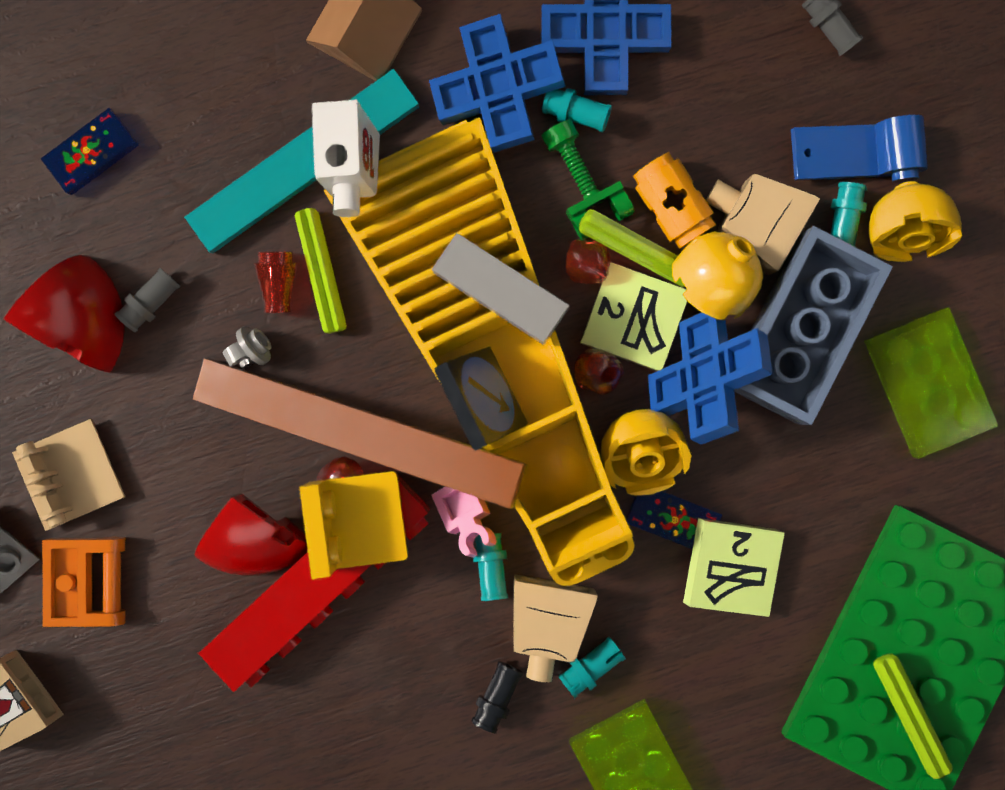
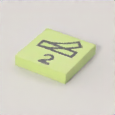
M610 262L580 344L654 371L663 369L687 303L686 298L682 295L686 289Z
M698 518L683 603L695 608L769 617L785 533L777 529Z

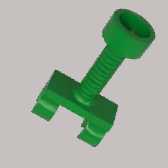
M568 119L551 127L541 137L550 152L556 150L562 153L561 156L564 157L565 164L568 165L569 171L572 172L571 175L574 176L573 179L576 180L577 187L582 191L581 194L584 195L583 201L566 210V214L571 220L575 232L580 240L583 241L588 236L579 231V224L587 212L586 210L608 200L618 221L632 215L635 210L620 181L602 191L596 189L597 186L594 185L593 178L590 177L589 171L586 170L587 167L584 166L585 163L582 162L581 155L577 148L574 147L575 139L579 136V133L572 119Z

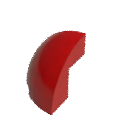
M87 255L70 257L50 268L20 296L3 318L52 349L57 347L76 358L80 363L111 373L117 362L124 340L125 325L114 315L123 307L118 291L104 269Z
M242 493L231 497L202 537L194 556L206 565L222 572L234 575L257 576L280 571L295 564L308 552L304 531L286 517L276 521Z

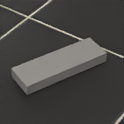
M458 233L455 234L431 269L434 274L543 345H545L569 309L568 304Z

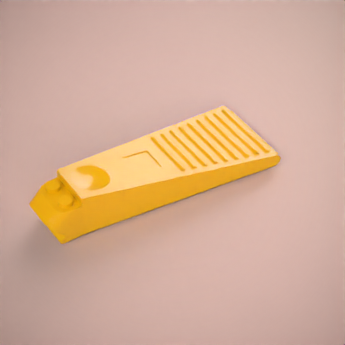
M480 117L470 122L464 120L379 160L376 195L360 197V214L358 216L340 217L436 377L434 368L483 348L491 347L528 424L481 449L527 464L514 506L529 529L550 576L559 585L571 586L622 563L633 553V535L612 493L556 331H553L545 345H543L434 274L431 270L455 234L458 233L539 286ZM324 190L325 194L327 195L328 199L333 205V197L326 190Z

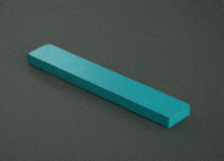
M394 69L350 99L358 100L380 135L419 108V103ZM313 126L184 217L208 252L215 253L317 180L314 166Z

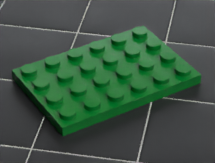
M894 505L781 731L782 735L888 790H952L1005 685V559L901 506ZM892 653L899 658L953 766L952 772L940 779H933L927 774L873 666L874 660L885 654Z

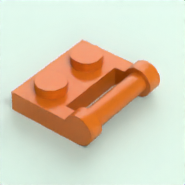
M125 537L48 538L42 540L43 627L120 626L126 623V610L121 609V552L125 551ZM92 553H103L102 611H92Z

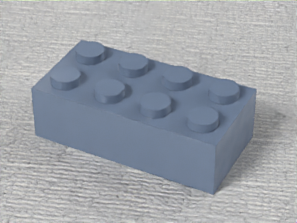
M815 226L800 233L751 330L758 328L768 336L773 375L735 389L734 392L796 424L812 425L893 266Z

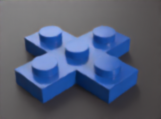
M584 0V4H542L541 43L553 40L557 53H584V95H627L628 53H669L671 49V4H628V0Z
M501 14L459 27L469 67L429 80L438 119L444 126L482 114L489 145L494 153L535 140L525 99L566 87L553 40L512 53Z
M701 312L679 322L683 360L648 375L651 410L670 416L688 409L690 439L699 444H704L739 431L734 390L773 375L766 333L756 328L728 340L726 320L715 319Z

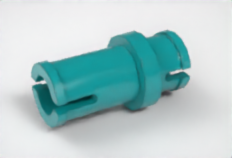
M567 88L566 91L556 89L546 93L542 113L557 116L558 122L572 119L575 123L597 129L600 132L605 130L612 105H606L576 95L577 91L571 88Z
M839 182L837 199H832L831 209L835 210L830 234L856 247L861 213H866L867 203L863 202L867 186L860 183Z
M501 533L494 534L496 545L492 547L484 545L480 535L474 539L476 541L477 556L473 557V562H478L481 601L508 598L503 559H507V552L502 550Z
M608 636L604 642L581 660L576 658L575 662H569L572 667L559 674L558 677L575 699L586 688H589L590 691L597 686L595 681L626 658Z

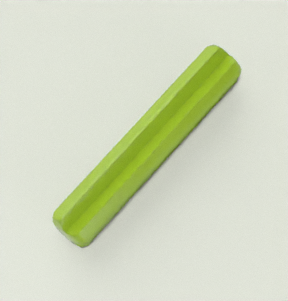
M315 208L302 209L295 213V220L322 329L327 334L340 332L346 329L347 325L319 212Z
M593 209L588 210L584 214L579 224V231L582 234L675 283L672 277V263L678 255ZM679 278L675 284L685 287L681 278Z
M892 653L874 660L873 666L927 774L933 779H940L950 774L953 766L899 658Z

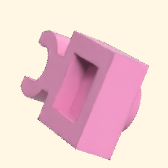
M444 487L432 494L447 532L451 534L461 532L459 547L465 556H477L473 542L478 535L481 536L484 545L491 547L496 545V537L493 531L481 523V519L490 514L485 500L448 487Z

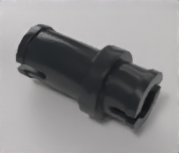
M498 661L497 668L484 696L479 695L476 701L478 709L471 720L472 723L485 731L497 733L501 719H507L510 712L507 706L524 673L505 662Z

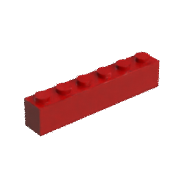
M398 474L405 535L410 541L429 524L424 516L430 511V508ZM307 552L198 654L233 692L244 682L251 688L270 670L265 663L272 656L278 653L283 659L302 641L297 635L298 632L308 623L315 629L334 611L329 604L341 594L345 599H348L365 583V580L360 575L371 565L336 569L330 577L312 579ZM378 563L373 565L376 567L377 570H379L386 563Z

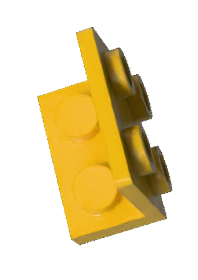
M388 471L311 481L300 486L312 579L330 577L336 569L401 561L407 558L408 550L397 472Z

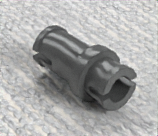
M807 0L801 5L812 17L809 21L814 28L817 25L820 27L840 56L863 39L862 35H859L839 7L842 6V3L839 0Z
M161 268L135 295L129 293L124 298L126 304L114 314L135 333L146 320L151 323L156 318L154 312L176 289L181 287Z

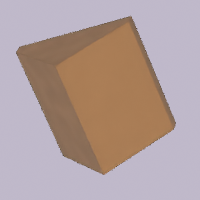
M328 0L306 41L308 44L377 81L389 71L419 18L422 8L413 0Z

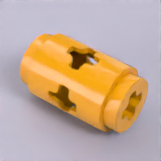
M670 152L656 158L634 174L633 178L638 184L635 189L648 209L655 213L656 221L669 242L674 240L679 249L716 225L711 217L714 214L701 192L694 187L693 180L680 159L674 160ZM668 191H672L675 195L681 192L685 195L681 204L682 210L678 211L674 206L668 209L664 207L663 204L666 202Z

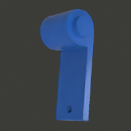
M922 115L892 117L874 125L794 127L791 129L794 181L892 176L893 183H904L920 179L919 173L928 169L924 116Z

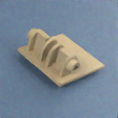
M93 419L86 420L35 443L30 441L16 447V451L12 452L45 531L125 497Z

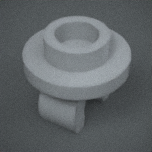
M243 326L236 332L238 342L228 346L222 352L230 367H234L239 363L241 368L245 369L253 363L258 365L268 363L271 359L269 352L271 343L259 329L255 328L252 330L247 326Z

